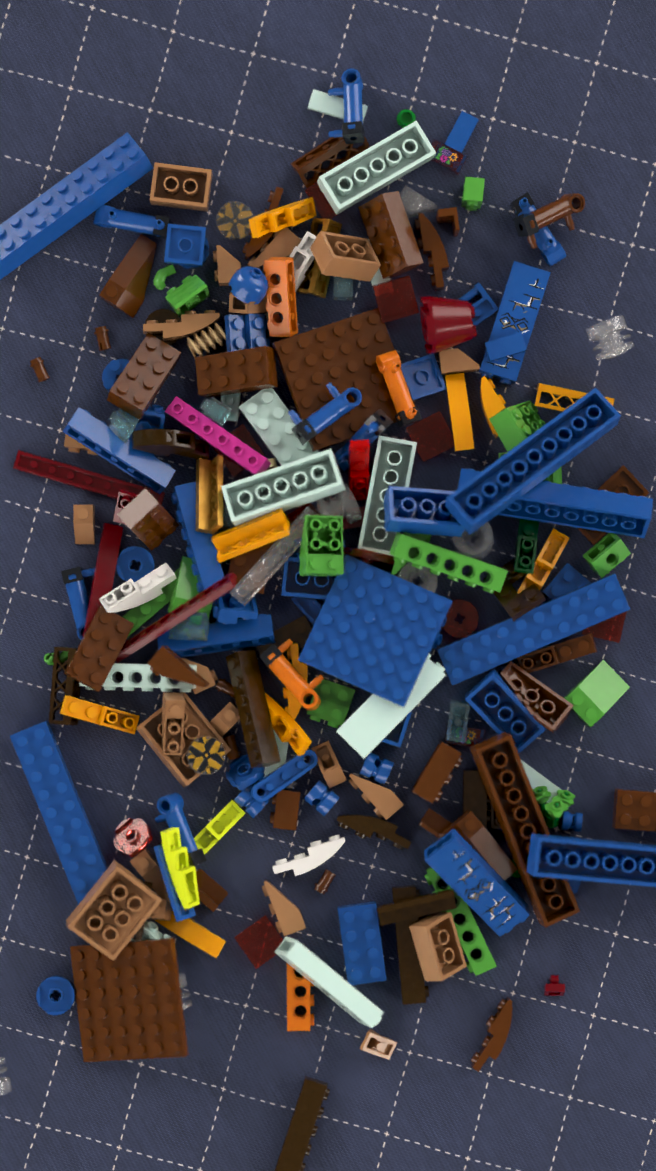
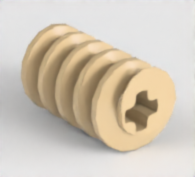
M215 322L214 330L208 326L207 333L200 330V337L196 333L193 334L194 340L187 337V345L194 358L196 354L203 356L202 350L210 353V346L214 350L217 349L216 343L223 346V339L226 340V334L222 327Z

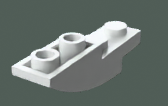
M308 231L298 247L295 246L289 256L293 257L295 292L306 277L304 274L314 260L310 247L317 236ZM278 293V294H277L278 299L282 301V297H281V295Z
M164 563L136 582L129 579L99 598V601L108 613L128 610L163 594L161 588L177 579L169 565Z
M340 834L328 837L329 841L322 843L321 840L311 842V846L307 847L309 855L300 853L294 855L293 860L287 861L286 858L275 861L276 865L272 866L274 874L293 869L295 876L318 867L341 848L345 842V837H340Z

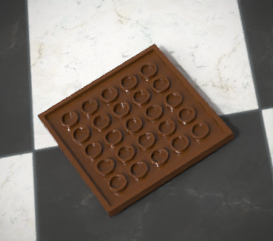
M379 308L273 343L302 421L334 399L326 387L328 383H332L340 394L348 388H356L362 394V400L358 406L309 440L313 452L349 440L379 408L393 421L392 424L397 423L395 407L384 376L380 373L376 363L377 355L395 350ZM347 395V400L350 403H354L353 396Z
M174 938L129 941L114 961L91 944L70 947L84 1062L172 1058L189 1055Z

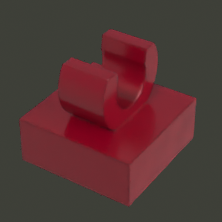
M551 975L550 984H545L544 996H564L565 984H559V975Z

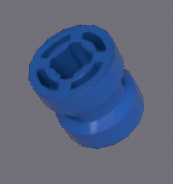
M564 811L561 818V830L573 829L575 832H581L583 813L576 812L571 814L569 811Z

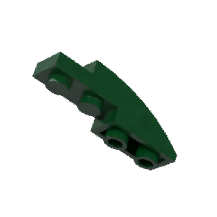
M519 519L514 572L534 573L539 521Z

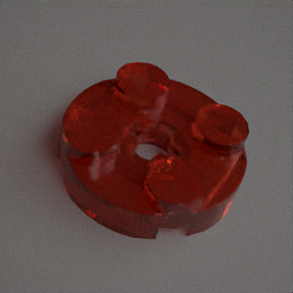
M461 599L453 600L447 613L446 624L442 627L443 630L456 638L469 636L477 628L479 621L476 608L468 601ZM457 613H460L461 616L465 617V619L462 620V624H459L458 621H454V618L457 617Z
M141 818L125 819L117 826L113 843L122 854L135 857L152 842L151 829ZM133 833L135 837L130 840V835Z

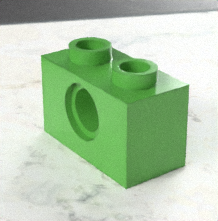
M465 177L461 207H465V210L476 211L477 208H481L485 178Z
M608 533L582 556L591 569L603 578L631 553L621 538L614 533Z

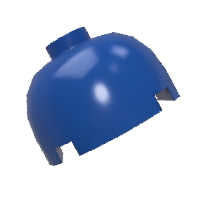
M244 266L238 269L229 281V286L231 285L232 294L247 304L250 301L259 304L263 301L268 290V281L265 274L260 269L251 266Z

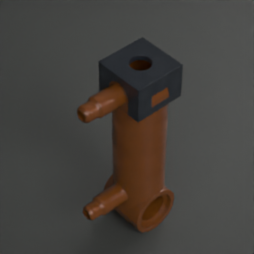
M578 193L564 194L560 199L535 211L513 218L518 236H527L531 248L535 249L537 244L534 234L551 223L564 218L569 231L574 230L575 227L571 214L581 212L584 209L585 199Z

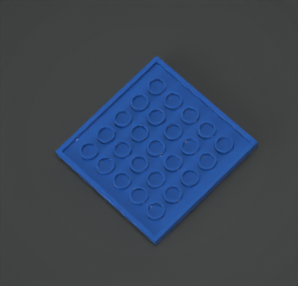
M346 555L343 561L344 574L336 576L298 660L405 708L453 601Z

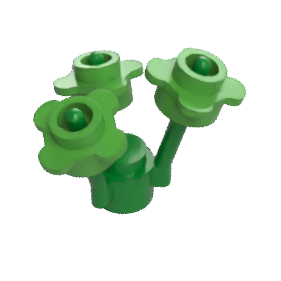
M546 786L532 789L537 803L540 804L546 826L550 828L557 827L563 812L567 811L568 807L574 804L573 799H575V795L568 790H557L556 793L558 795L553 797L550 803L544 805L549 800L551 792L547 791Z

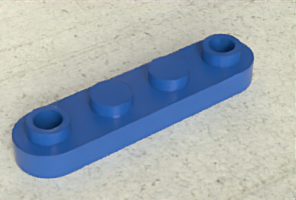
M307 750L304 755H295L252 786V798L258 802H265L316 766L318 762L316 753L312 750ZM305 756L309 757L308 763L304 762ZM260 788L263 791V794L261 796L257 794V791Z

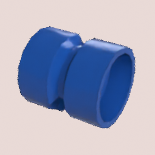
M370 752L359 774L367 778L374 777V781L384 785L394 762L385 758L380 760L378 755Z
M319 780L303 799L311 806L316 805V810L325 816L340 797L333 791H328L327 786Z
M252 784L245 790H242L234 801L240 807H246V812L254 818L270 800L268 799L265 802L255 801L251 796Z

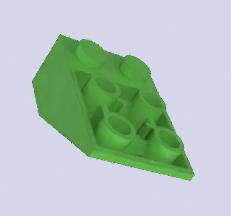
M530 400L507 407L489 419L507 452L546 424L538 415L537 407Z
M305 515L299 555V575L336 577L344 574L343 516Z

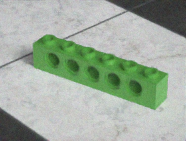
M399 532L396 533L389 553L394 556L393 560L400 563H405L406 560L412 562L411 566L421 570L423 566L430 568V573L439 576L441 573L447 574L448 579L456 582L459 579L465 580L466 585L476 588V585L482 586L483 591L492 594L494 591L501 592L508 572L504 568ZM415 547L416 554L410 557L408 554L409 549ZM430 553H433V554H434V559H433V561L430 562V563H427V561H426L427 555L430 554ZM451 559V567L445 569V561ZM468 565L469 572L463 575L462 569L464 566ZM486 571L487 577L481 581L480 574Z
M432 867L426 869L427 874L424 876L428 885L433 884L434 892L451 889L449 885L446 888H439L437 883L441 877ZM453 890L457 908L442 912H451L453 920L454 916L458 913L464 915L465 919L462 923L454 921L463 955L466 954L468 962H466L467 968L470 973L474 972L475 976H478L497 966L468 904ZM465 931L473 933L471 940L465 941L462 939ZM476 948L480 949L481 955L478 958H472L470 955L471 951Z

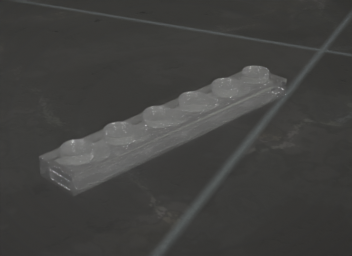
M309 507L290 525V535L278 539L230 591V594L244 606L247 605L301 545L305 515H317Z

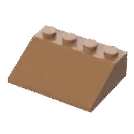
M182 692L185 699L182 755L162 754V707L142 722L136 730L182 787L185 788L203 774L197 772L192 767L193 763H190L188 760V755L191 754L189 748L194 741L199 742L201 737H207V740L211 737L221 743L220 748H224L225 755L231 749L188 695Z
M114 860L67 918V927L114 961L162 899L129 870Z

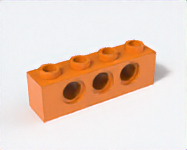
M271 257L264 260L263 272L268 281L266 311L268 312L267 329L270 337H292L298 334L293 257ZM276 274L280 276V282L277 280ZM278 293L281 295L282 301L278 299ZM279 312L283 315V320L279 317Z
M288 963L287 1031H310V1026H314V1014H310V1006H314V994H310V987H314V985L304 976L296 975L295 969ZM296 987H305L306 993L301 996L297 995L295 992ZM297 1006H304L306 1012L303 1015L297 1014L295 1011Z

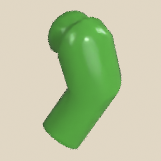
M173 264L157 271L153 280L157 290H163L166 287V277L176 273Z
M67 651L60 653L59 659L63 664L68 659ZM54 653L45 654L44 661L48 665H53Z

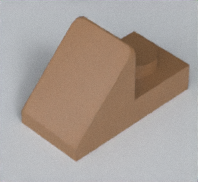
M370 1029L360 1049L389 1060L397 1042L379 1035Z

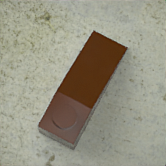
M167 645L162 646L148 662L151 666L150 670L157 676L161 675L200 687H207L209 685L201 675Z

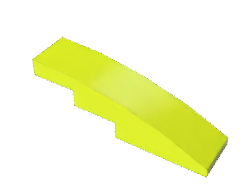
M231 800L194 837L197 848H202L205 855L239 821L245 812Z
M172 827L161 831L168 871L183 908L189 909L199 905L195 866H189L187 847L181 846L179 828Z

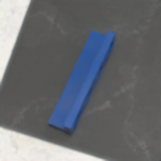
M163 845L155 846V854L176 922L195 916L194 907L184 909L175 891L168 871Z

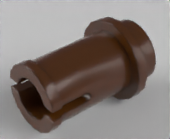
M106 326L95 328L94 334L97 336L99 351L111 349L107 333L109 329Z
M41 357L30 361V367H33L38 382H43L50 378L43 364L44 360Z
M220 678L215 689L235 699L232 684L225 681V678Z
M235 735L224 737L223 740L231 749L226 757L229 760L240 758L239 754H241V751H238Z
M325 869L318 883L314 884L316 885L314 889L324 895L325 892H328L327 889L336 875Z

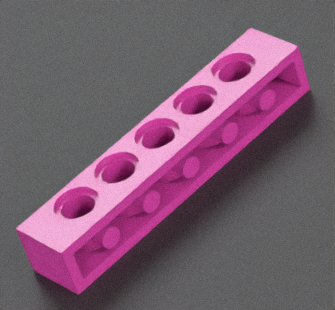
M176 396L165 410L175 421L253 475L267 471L271 465L267 458Z

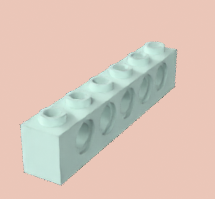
M114 663L102 687H104V690H116V687H123V691H134V687L142 688V691H153V688H161V692H172V688H178L180 692H191V689L196 688V685L181 681L177 684L172 679L161 676V681L156 683L153 679L154 673L150 670L151 666L148 663ZM189 665L197 672V665ZM117 672H121L123 674V680L121 682L116 680L115 676ZM136 672L142 675L140 683L134 678ZM79 682V686H85V690H93Z

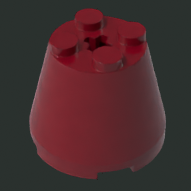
M434 296L420 297V301L423 303V307H420L421 326L424 340L427 343L425 344L427 354L438 353L477 336L476 326L472 322V318H475V310L471 303L465 300Z

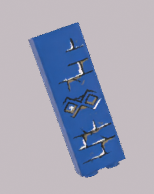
M513 262L488 341L522 331L527 348L551 272L520 262ZM485 350L479 373H482V377L485 376L487 379L498 378L501 383L506 385L515 384L526 351L490 362Z
M452 829L424 850L425 861L499 937L509 933L514 926L524 922L530 915L529 905L455 829Z

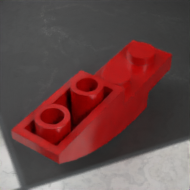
M369 439L350 440L348 454L349 500H363L368 497Z

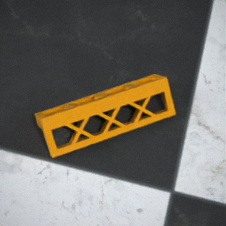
M538 383L534 406L563 412L567 408H562L557 401L563 396L568 397L572 404H574L575 402L572 398L581 399L587 393ZM541 392L549 393L553 401L548 404L539 403ZM605 397V398L609 401V403L613 406L615 399H614V398Z
M282 508L213 535L211 540L217 549L218 562H224L290 535V522Z

